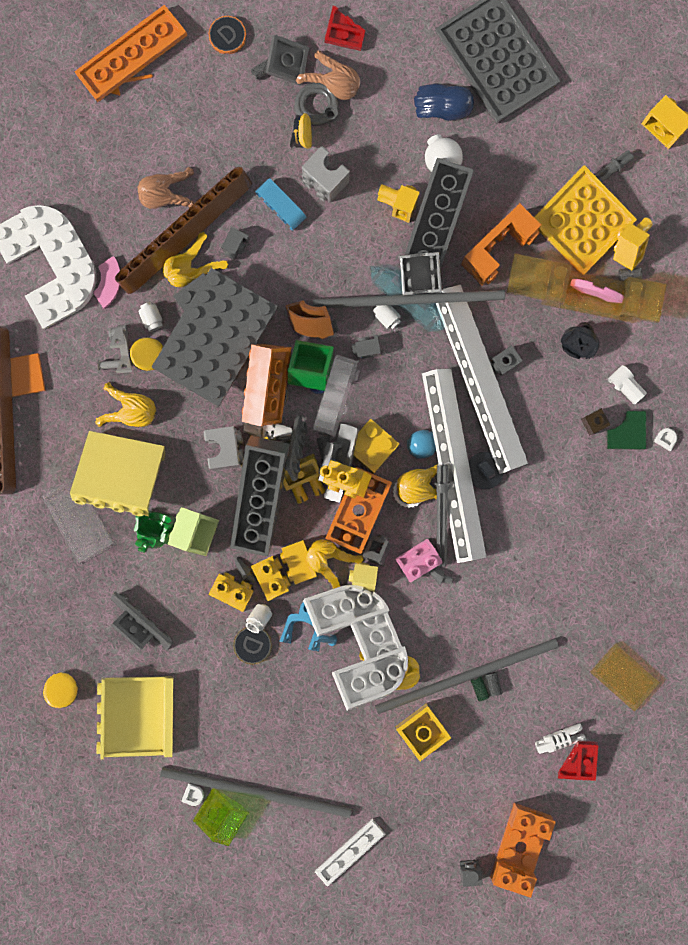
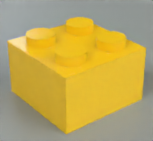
M665 95L648 113L641 124L669 149L688 129V112L680 109L674 99L668 98Z
M370 419L358 433L353 456L374 474L399 446V443Z
M427 703L395 726L400 736L419 761L451 739V736Z

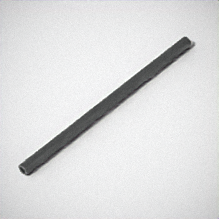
M505 290L313 299V307L341 308L505 300Z
M557 640L546 641L377 704L375 708L377 713L381 714L558 648Z
M162 767L160 777L350 818L352 808L166 767Z

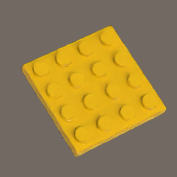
M585 165L534 216L541 224L538 231L582 275L618 240L617 235L620 230L626 229L630 223L633 224L637 220Z

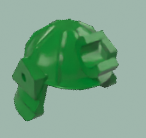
M149 511L148 516L135 517L134 531L137 532L138 538L135 545L139 547L138 551L145 553L148 548L156 549L164 544L168 545L176 518L155 511Z

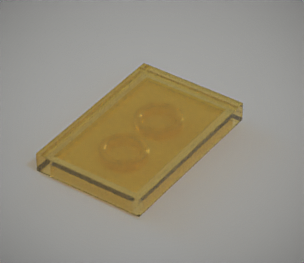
M614 644L590 671L594 677L634 712L660 683L617 644Z

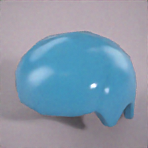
M418 430L411 434L407 440V449L410 455L417 459L432 456L436 452L433 432Z

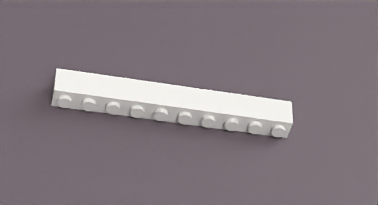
M461 285L442 289V292L438 293L463 292ZM436 303L499 474L528 464L468 303Z
M435 369L422 373L438 462L441 465H448V481L450 482L448 486V516L457 563L486 558L451 369Z

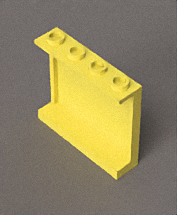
M89 431L70 491L72 501L80 505L85 503L92 504L100 509L104 507L111 508L116 512H131L135 516H148V508L161 461H164L165 447Z
M173 677L101 678V683H97V695H101V702H97V714H101V722H97V734H100V742L96 744V754H100L101 759H104V757L157 755L172 757Z

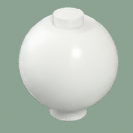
M437 134L427 141L429 146L425 152V163L431 172L436 158L458 165L462 164L463 154L461 147L453 139L442 138L440 134Z

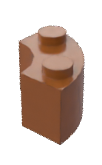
M304 300L285 305L289 323L297 333L308 337H319L320 339L334 335L326 306L313 307L307 305Z

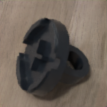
M581 322L576 327H570L565 330L561 338L563 351L573 358L580 359L582 357L590 359L598 352L600 341L594 333L592 326L586 322Z
M479 452L470 458L468 462L474 487L482 490L491 489L501 482L504 473L499 474L492 453Z

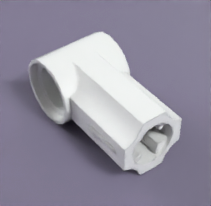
M623 365L608 378V381L615 385L614 388L621 391L633 404H636L647 394L634 380L632 372Z

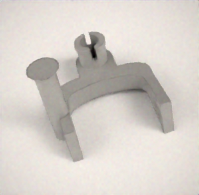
M118 325L115 328L109 327L110 348H120L121 359L102 362L98 360V370L117 368V373L132 372L129 360L127 325Z

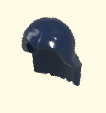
M438 83L423 85L418 88L419 91L414 97L418 118L437 117L446 121L458 120L468 117L474 107V98L471 91L462 86H448Z

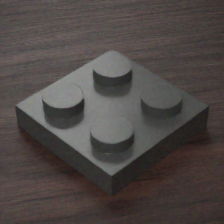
M277 35L272 36L266 74L298 84L296 82L298 75L305 73L309 47Z

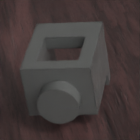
M231 227L221 247L223 252H225L224 255L234 260L238 254L241 255L246 247L244 242L249 243L250 238L248 235Z
M377 334L373 335V339L363 337L358 339L359 342L351 344L353 356L357 355L358 360L380 356L381 354Z
M511 345L491 359L492 369L496 374L500 373L502 376L520 364L522 359ZM507 358L509 363L504 364L502 359Z
M379 534L377 537L371 535L363 557L369 562L384 567L385 560L392 546L388 541L389 539ZM381 547L380 553H377V548Z
M479 860L460 861L463 887L483 885L482 869Z

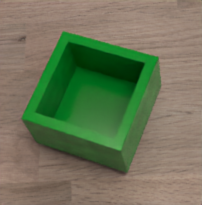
M296 340L288 368V384L326 391L333 363L334 347Z

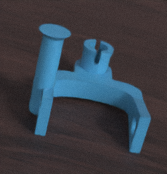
M304 602L300 606L299 614H290L288 616L280 642L291 644L293 625L296 622L303 621L313 626ZM314 631L308 650L319 652L321 642L334 646L337 643V637L335 635H321L317 637Z

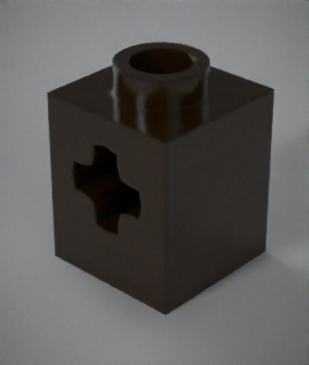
M602 408L581 418L589 436L610 426Z

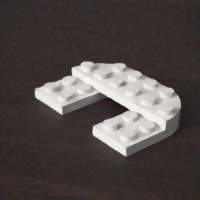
M37 205L21 209V213L0 224V252L6 263L10 264L39 247L42 249L57 278L25 295V298L40 325L45 330L79 311L90 301L97 284V272L92 259L70 221L62 213L51 207Z
M358 585L341 586L303 600L317 637L351 625L365 661L332 673L347 711L390 695L402 683L408 667L407 652L405 646H401L388 615L390 611L388 606L378 594L363 589V586Z

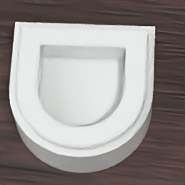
M663 429L657 434L654 442L671 451L677 442V434L672 429Z
M188 783L181 802L191 806L199 805L204 798L202 788Z

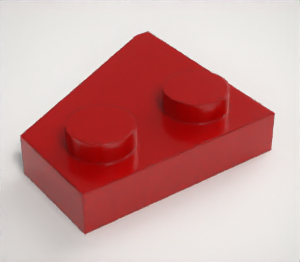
M333 5L325 35V43L361 51L365 30L355 24L350 17L342 14Z
M577 741L558 771V779L596 781L598 742Z

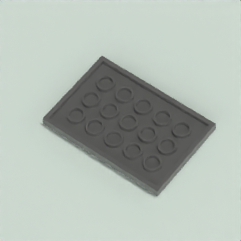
M479 0L435 28V33L496 124L560 83L559 78L506 0Z
M210 268L153 363L152 368L219 407L249 358L251 345L257 344L277 311L278 306L215 269Z

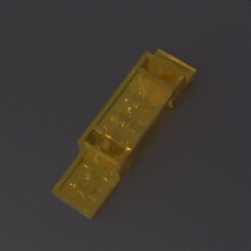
M514 254L506 293L542 300L541 305L635 323L637 320L654 323L660 322L667 284L628 277L625 281H619L589 274L583 275L582 273L571 271L572 265ZM572 279H580L593 282V285L600 288H610L624 296L623 302H607L599 297L581 293L570 286Z

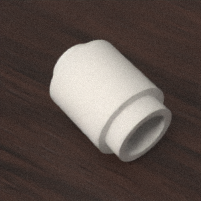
M148 302L140 306L139 315L149 332L163 327V320L156 304Z
M391 305L377 306L373 310L376 318L387 329L390 327L394 329L401 322L399 320L401 315Z
M257 604L246 620L247 629L253 633L262 631L272 617L271 609L265 604Z

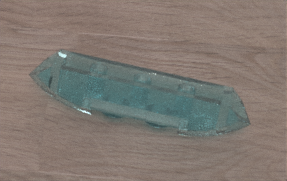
M370 266L372 284L386 296L403 295L402 282H398V279L401 277L400 275L384 267ZM432 303L426 305H398L428 332L444 330L440 314Z

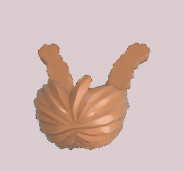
M317 51L314 57L323 65L332 68V72L326 74H299L296 80L298 84L307 81L321 83L335 97L341 100H348L354 97L360 86V77L353 68L327 57L322 51Z
M187 167L184 172L169 175L155 174L143 178L137 187L139 201L149 209L160 208L168 204L188 206L190 208L196 202L190 201L182 195L173 194L168 187L173 183L184 181L194 174L193 169Z

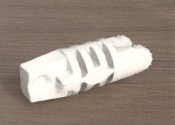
M246 422L244 424V433L261 438L267 436L273 440L292 437V428L279 425V423L266 426H258Z
M576 724L544 736L543 739L535 742L539 754L544 752L550 753L557 749L565 748L568 745L576 744L577 741L586 740L584 734L570 737V735L580 732L582 725Z

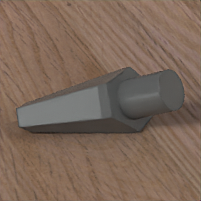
M237 557L235 565L242 580H248L254 584L257 580L256 576L251 574V569Z
M436 567L428 572L439 585L442 582L452 583L453 577L444 575V571Z

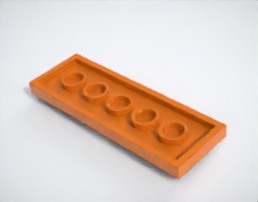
M163 5L74 72L94 99L99 102L188 36L187 32L168 8Z

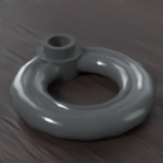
M313 82L299 90L295 98L297 115L307 113L311 119V125L315 126L328 122L332 123L338 119L339 99L325 85ZM315 93L324 95L328 101V106L320 114H312L306 108V100ZM334 113V116L330 118L328 114Z

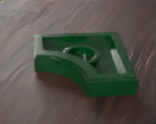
M626 411L622 423L615 429L607 430V449L645 450L646 411Z

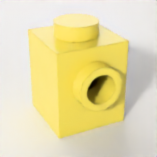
M367 563L355 564L354 570H350L349 582H352V585L363 586V589L374 592L378 567L370 566Z

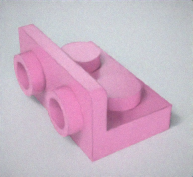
M428 539L395 558L409 582H413L442 564L440 556Z

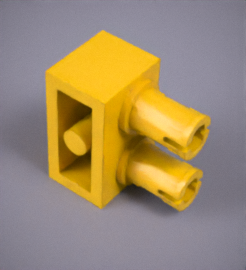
M381 184L377 201L393 206L392 216L409 223L417 205L420 192L410 185H401V188L396 190Z
M644 218L637 226L630 223L626 229H621L617 235L618 242L614 247L615 254L613 260L631 271L643 260L650 237L647 231L653 225L649 218Z
M314 453L301 459L300 472L296 481H292L289 473L285 470L283 484L286 491L292 490L297 504L302 503V499L304 502L309 499L302 486L306 482L310 483L315 496L320 495L319 490L321 494L325 493L326 489L322 482L319 481L320 466Z
M330 460L329 466L325 465L320 470L321 476L324 477L322 482L329 485V490L337 493L340 490L345 491L344 495L356 498V496L364 498L372 476L365 471Z
M271 556L251 566L268 601L289 591L288 587L291 584L288 577L282 575L280 569L283 567L278 558L274 559Z
M227 572L224 575L220 573L208 595L244 612L255 591L251 589L252 585L243 580L241 583L235 581V576Z

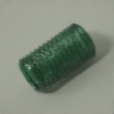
M482 676L476 680H471L479 702L490 698Z

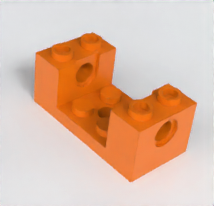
M519 203L464 256L461 265L482 286L485 283L489 285L499 273L497 269L500 264L489 254L493 250L496 241L501 242L509 233L522 247L526 243L530 245L540 234L538 230L541 224Z
M367 471L365 472L372 476L364 498L356 496V498L343 496L325 538L359 554L364 549L392 482ZM354 506H363L364 514L362 516L354 515Z
M517 803L513 804L490 875L494 886L529 898L532 897L537 881L534 870L544 839L550 841L556 822L551 815ZM518 842L526 844V849L523 852H518L515 849Z

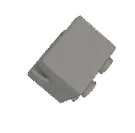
M321 146L302 166V178L304 179L302 182L307 188H314L317 191L316 195L323 202L327 200L330 203L349 183L350 171L343 164L334 171L326 169L330 164L327 158L330 152Z
M439 252L399 255L403 295L442 292Z
M234 426L204 430L205 441H208L209 444L218 443L221 447L218 456L208 458L209 469L218 471L243 466L242 462L244 461L245 453L242 449L240 450V443H243L240 430H237Z

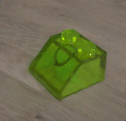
M212 788L194 817L193 822L213 842L229 847L249 812L240 803L219 790Z

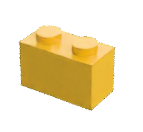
M304 540L281 548L283 552L280 553L283 564L287 563L289 571L286 572L290 582L294 581L296 585L317 577L316 572L307 562L308 550Z

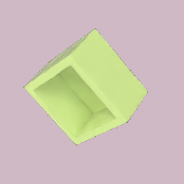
M181 507L176 516L173 531L170 533L168 545L187 552L207 556L219 520Z

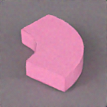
M114 256L98 266L101 272V281L98 288L93 292L104 309L114 301L120 287L115 281V276L120 271V267Z
M572 279L570 286L581 293L599 297L607 302L622 303L624 299L622 294L607 287H597L593 285V282Z

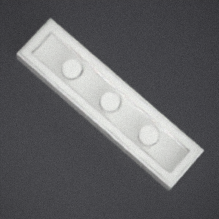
M372 818L315 870V873L328 887L385 835V832Z

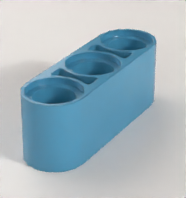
M270 178L255 191L259 198L262 197L264 199L263 202L272 211L275 210L278 213L277 216L285 224H288L292 231L307 218L303 211Z

